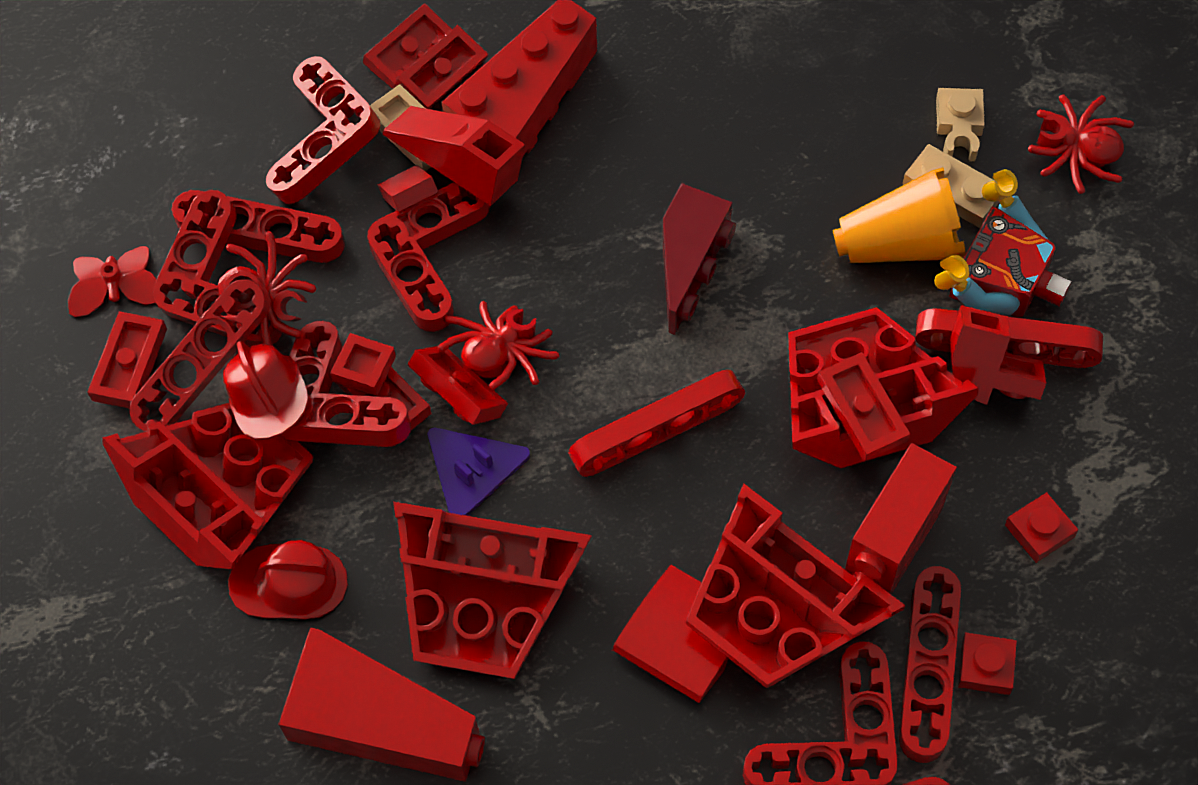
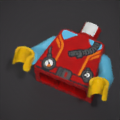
M1006 169L993 173L995 181L983 185L982 195L987 201H999L998 208H991L964 258L952 255L940 261V266L946 271L935 276V285L941 290L951 288L949 297L961 301L965 306L1004 316L1023 317L1034 296L1060 307L1072 281L1048 271L1056 247L1048 240L1030 216L1019 197L1012 196L1018 187L1017 178L1014 173Z

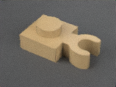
M938 88L936 97L937 134L947 135L943 152L952 157L954 147L962 146L969 152V161H975L980 146L977 136H982L984 129L983 89Z

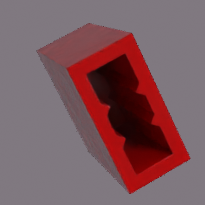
M911 443L854 535L845 570L858 580L863 575H866L892 595L941 513L957 467Z

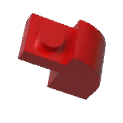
M961 305L950 340L952 370L955 379H959L962 382L969 380L976 385L979 390L978 396L974 400L986 405L993 388L999 389L1000 392L1012 398L1022 399L1027 396L1040 400L1046 386L1043 362L1006 353L1011 338L1008 316Z

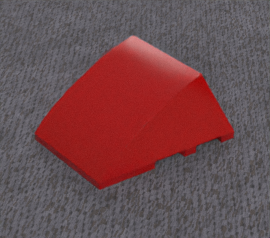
M877 307L788 332L793 449L836 467L844 468L864 461L818 383L817 376L819 371L861 352L867 359L910 432L908 442L871 459L908 449L911 443L918 446L932 442L978 396L979 388L969 380L962 382L959 379H955L954 375L947 370V362L939 356L930 357L916 345V338Z
M230 403L193 412L192 419L167 426H164L161 422L147 425L146 432L121 439L118 433L102 437V444L133 504L196 566L232 569L313 462V455L298 441L287 440L280 435L271 439H254L245 435L236 422Z
M743 483L737 503L722 533V539L712 563L706 571L690 609L686 625L764 687L769 688L904 610L905 605L866 575H863L858 580L781 522L783 513Z
M394 502L401 548H399L400 558L403 563L407 592L406 605L413 660L515 679L592 535L547 527L536 528L448 513L441 509Z

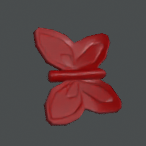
M140 246L124 253L118 260L113 256H109L105 263L94 257L76 258L73 261L74 273L79 281L72 287L68 298L69 314L73 317L90 315L103 305L108 292L109 300L111 302H118L120 300L119 288L128 300L143 305L155 304L152 292L156 278L151 272L145 270L149 262V248Z

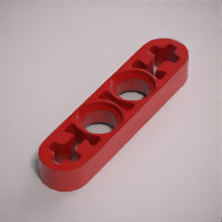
M189 190L183 192L172 203L171 210L179 230L191 203L203 191ZM227 196L236 209V214H243L249 218L247 224L242 228L232 229L226 242L227 244L268 252L266 232L275 224L286 223L292 229L285 237L274 238L276 254L294 258L305 254L309 261L327 263L338 258L344 250L345 242L340 224L333 218ZM217 205L214 210L207 209L204 214L210 222V218L213 216L221 217L223 212ZM206 229L204 234L209 238H213L209 230ZM305 229L306 234H302L301 230ZM324 234L330 235L331 239H325L322 245H316L315 240H321Z
M241 279L231 283L134 396L129 412L131 420L136 427L147 431V425L161 422L164 426L177 422L238 350L236 343L239 341L245 342L266 317L270 310L271 299L269 292L263 285L255 281ZM254 291L255 295L252 298V302L256 305L254 311L242 310L235 317L234 320L236 322L242 323L238 330L232 321L221 317V313L225 311L226 314L234 315L242 304L237 298L239 293L250 294ZM219 324L227 332V343L220 351L213 352L205 345L204 335L209 327ZM187 360L195 366L197 376L195 382L190 387L182 388L174 380V369L180 362ZM161 384L169 392L180 397L178 402L175 398H167L159 408L160 413L163 415L161 420H148L146 418L150 413L148 407L145 406L147 402H159L168 393L160 389Z
M933 308L920 312L917 316L916 342L927 349L951 352V334L959 311ZM1008 317L1011 338L1006 353L1042 361L1043 364L1075 368L1093 367L1102 361L1103 334L1094 328Z
M732 370L716 372L583 436L570 447L568 454L581 476L587 477L598 474L728 411L742 400L745 390Z
M931 566L924 569L918 575L911 601L899 743L903 753L911 760L919 763H930L938 759L944 752L950 733L961 586L956 574L941 566ZM932 583L941 584V591L946 593L943 595L939 605V613H929L932 605V593L928 590ZM929 627L939 629L945 635L947 644L940 650L932 651L926 649L921 645L918 633ZM922 675L933 676L942 685L943 692L935 699H925L917 694L914 689V681ZM922 713H932L929 719L928 732L930 736L937 738L931 740L928 748L919 746V738L910 735L917 733Z

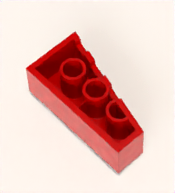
M557 0L443 100V112L489 120L525 144L523 156L525 153L529 154L538 141L537 135L547 120L551 121L558 111L559 102L566 91L572 90L597 52L596 17L572 0Z

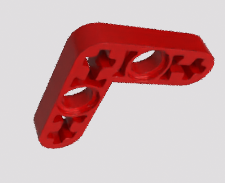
M314 56L307 58L299 64L293 74V81L297 88L326 121L276 162L266 176L268 188L283 203L292 204L306 197L378 134L380 129V119L368 102L322 57ZM317 77L324 81L319 88L313 82ZM339 94H345L340 103L333 107H328L329 102ZM353 114L361 120L356 125L348 119ZM329 144L332 145L327 155L315 159L317 152L321 148Z
M455 182L439 189L438 193L400 212L394 211L378 219L368 230L367 238L374 259L414 323L425 331L436 332L447 327L449 324L444 321V318L447 315L453 316L454 309L449 291L422 250L480 222L487 216L490 210V205ZM468 196L471 200H477V203L470 205L467 201L462 202V198ZM446 205L450 206L451 212L454 211V216H449V211ZM426 213H435L442 218L440 223L432 228H424L417 223L419 217ZM389 235L391 239H396L400 253L394 256L388 242L382 241L384 236ZM407 266H417L423 270V274L416 281L405 282L398 277L400 270ZM427 291L428 298L435 307L439 306V312L433 314L429 309L425 310L421 296L424 292Z
M218 190L203 191L191 203L152 292L155 303L166 315L191 325H195L203 316V313L207 311L209 304L219 297L218 285L209 283V280L236 222V209L227 196ZM218 205L223 214L221 217L213 216L209 222L204 214L207 209L214 210ZM206 229L209 230L213 238H209L204 234ZM196 243L205 245L207 252L201 262L193 265L184 262V252L189 246ZM181 286V289L188 297L196 300L195 306L193 307L190 302L176 298L172 303L167 297L168 292H177ZM242 323L235 324L238 330L242 326ZM219 324L212 325L207 329L208 331L228 337L224 327ZM270 324L269 332L273 345L279 340L282 332ZM261 329L258 330L257 334L253 331L245 343L250 346L263 344Z
M315 321L300 329L301 335L295 339L290 357L297 363L302 376L317 374L319 377L314 383L306 385L309 401L305 413L295 426L280 436L291 441L380 447L394 446L403 442L411 432V422L405 404L399 399L329 394L333 382L330 372L343 348L336 327L330 322ZM313 348H317L318 357H315ZM339 413H350L353 415L351 420L343 425L335 426L329 424L330 419Z
M857 642L849 646L842 655L839 677L845 742L771 743L758 745L750 750L745 758L743 769L745 785H891L897 771V754L888 661L880 647L870 642ZM860 657L866 658L868 666L876 667L871 670L869 676V691L859 692L861 688L860 671L850 668L856 665L857 658ZM862 705H871L877 708L882 716L881 725L876 729H863L854 721V710ZM842 756L850 757L848 767H861L864 765L866 757L870 756L875 757V762L878 766H885L886 769L880 771L878 779H869L867 770H851L849 775L850 781H842L844 772ZM812 757H824L832 763L835 771L834 775L828 781L816 782L806 774L805 763ZM789 758H797L795 769L796 783L789 782L791 771L774 773L772 782H764L761 773L753 772V770L760 767L761 760L763 759L771 760L772 768L788 769Z

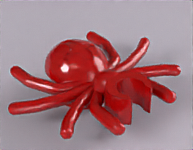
M1064 94L1059 96V101L1063 104L1069 121L1064 116L1041 109L1037 111V116L1043 118L1040 128L1042 131H1040L1037 141L1039 146L1030 145L1028 147L1029 153L1052 157L1062 153L1053 164L1041 171V176L1051 175L1070 157L1072 180L1079 194H1083L1085 188L1080 179L1078 166L1100 179L1116 183L1122 181L1120 175L1100 169L1105 164L1117 161L1124 152L1123 139L1114 129L1107 126L1115 125L1131 129L1134 126V122L1113 117L1093 119L1087 124L1094 111L1106 101L1104 95L1099 96L1088 106L1080 117L1079 122H1077V117L1070 100ZM1043 131H1050V132H1052V133H1054V134H1048V133L1043 132Z
M268 231L265 234L268 246L267 274L265 265L249 250L234 244H228L226 246L227 251L244 257L257 269V272L248 267H234L222 275L218 283V291L220 296L231 283L241 279L255 281L263 285L269 292L271 304L269 312L260 323L263 343L273 346L268 320L272 327L286 335L295 338L301 335L299 329L290 327L277 319L278 317L289 322L301 320V318L287 313L286 304L293 298L307 303L303 295L286 289L294 288L314 293L316 286L294 279L283 281L292 270L307 261L308 257L305 254L293 258L275 276L276 243L273 232ZM254 291L250 294L239 293L237 298L242 304L237 312L242 310L254 311L256 305L252 302V298L255 295ZM221 315V317L232 321L234 324L239 323L234 320L237 315Z
M482 301L479 305V311L485 326L457 316L447 315L444 318V321L448 324L463 326L474 331H468L448 338L438 346V351L444 352L451 346L466 341L461 352V358L465 366L478 376L484 378L497 377L489 384V388L495 390L508 380L516 366V359L528 373L531 383L538 385L539 378L525 355L546 360L559 358L557 351L532 348L550 338L553 332L551 329H546L535 336L536 318L529 324L522 325L523 309H518L516 305L511 306L498 317L495 322L496 326L492 322L488 312V305L485 301Z

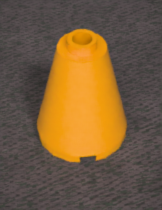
M943 167L931 170L839 218L841 228L832 230L839 257L848 255L850 263L944 260L952 255L960 257L966 255L964 241L959 242L956 231L961 226L948 178H944Z

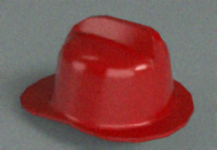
M239 341L236 343L238 354L227 363L223 371V383L229 395V403L236 422L245 435L254 439H271L282 435L298 423L305 413L309 401L307 387L298 365L292 357L283 355L274 346L263 343L249 347L245 342Z
M303 540L264 545L252 549L238 560L232 568L228 579L229 595L238 609L248 616L273 619L320 618L332 612L340 604L348 586L347 572L340 558L326 548L318 547L313 543Z

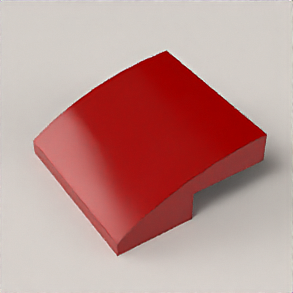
M424 3L364 55L363 63L391 88L394 89L400 84L423 107L430 109L488 57V53L458 24L452 29Z
M670 565L644 598L614 643L613 651L700 703L724 672L729 658L686 625V619L702 582Z

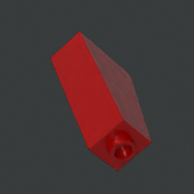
M310 628L279 722V726L287 741L466 782L470 766H479L485 746V736L479 735L476 716L322 630Z

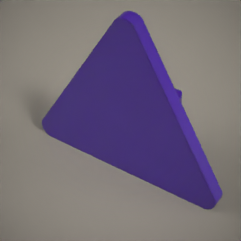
M435 427L428 431L430 446L449 513L470 515L530 459V451L527 447Z

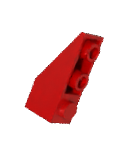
M410 106L383 130L384 136L490 206L518 181L525 144L489 120Z

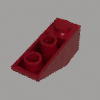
M681 183L663 217L662 245L668 332L673 335L676 334L683 320L689 322L693 317L699 301V295L696 293L702 283L708 285L712 280L718 264V259L715 257L720 247L728 248L736 229V223L731 221L732 202Z

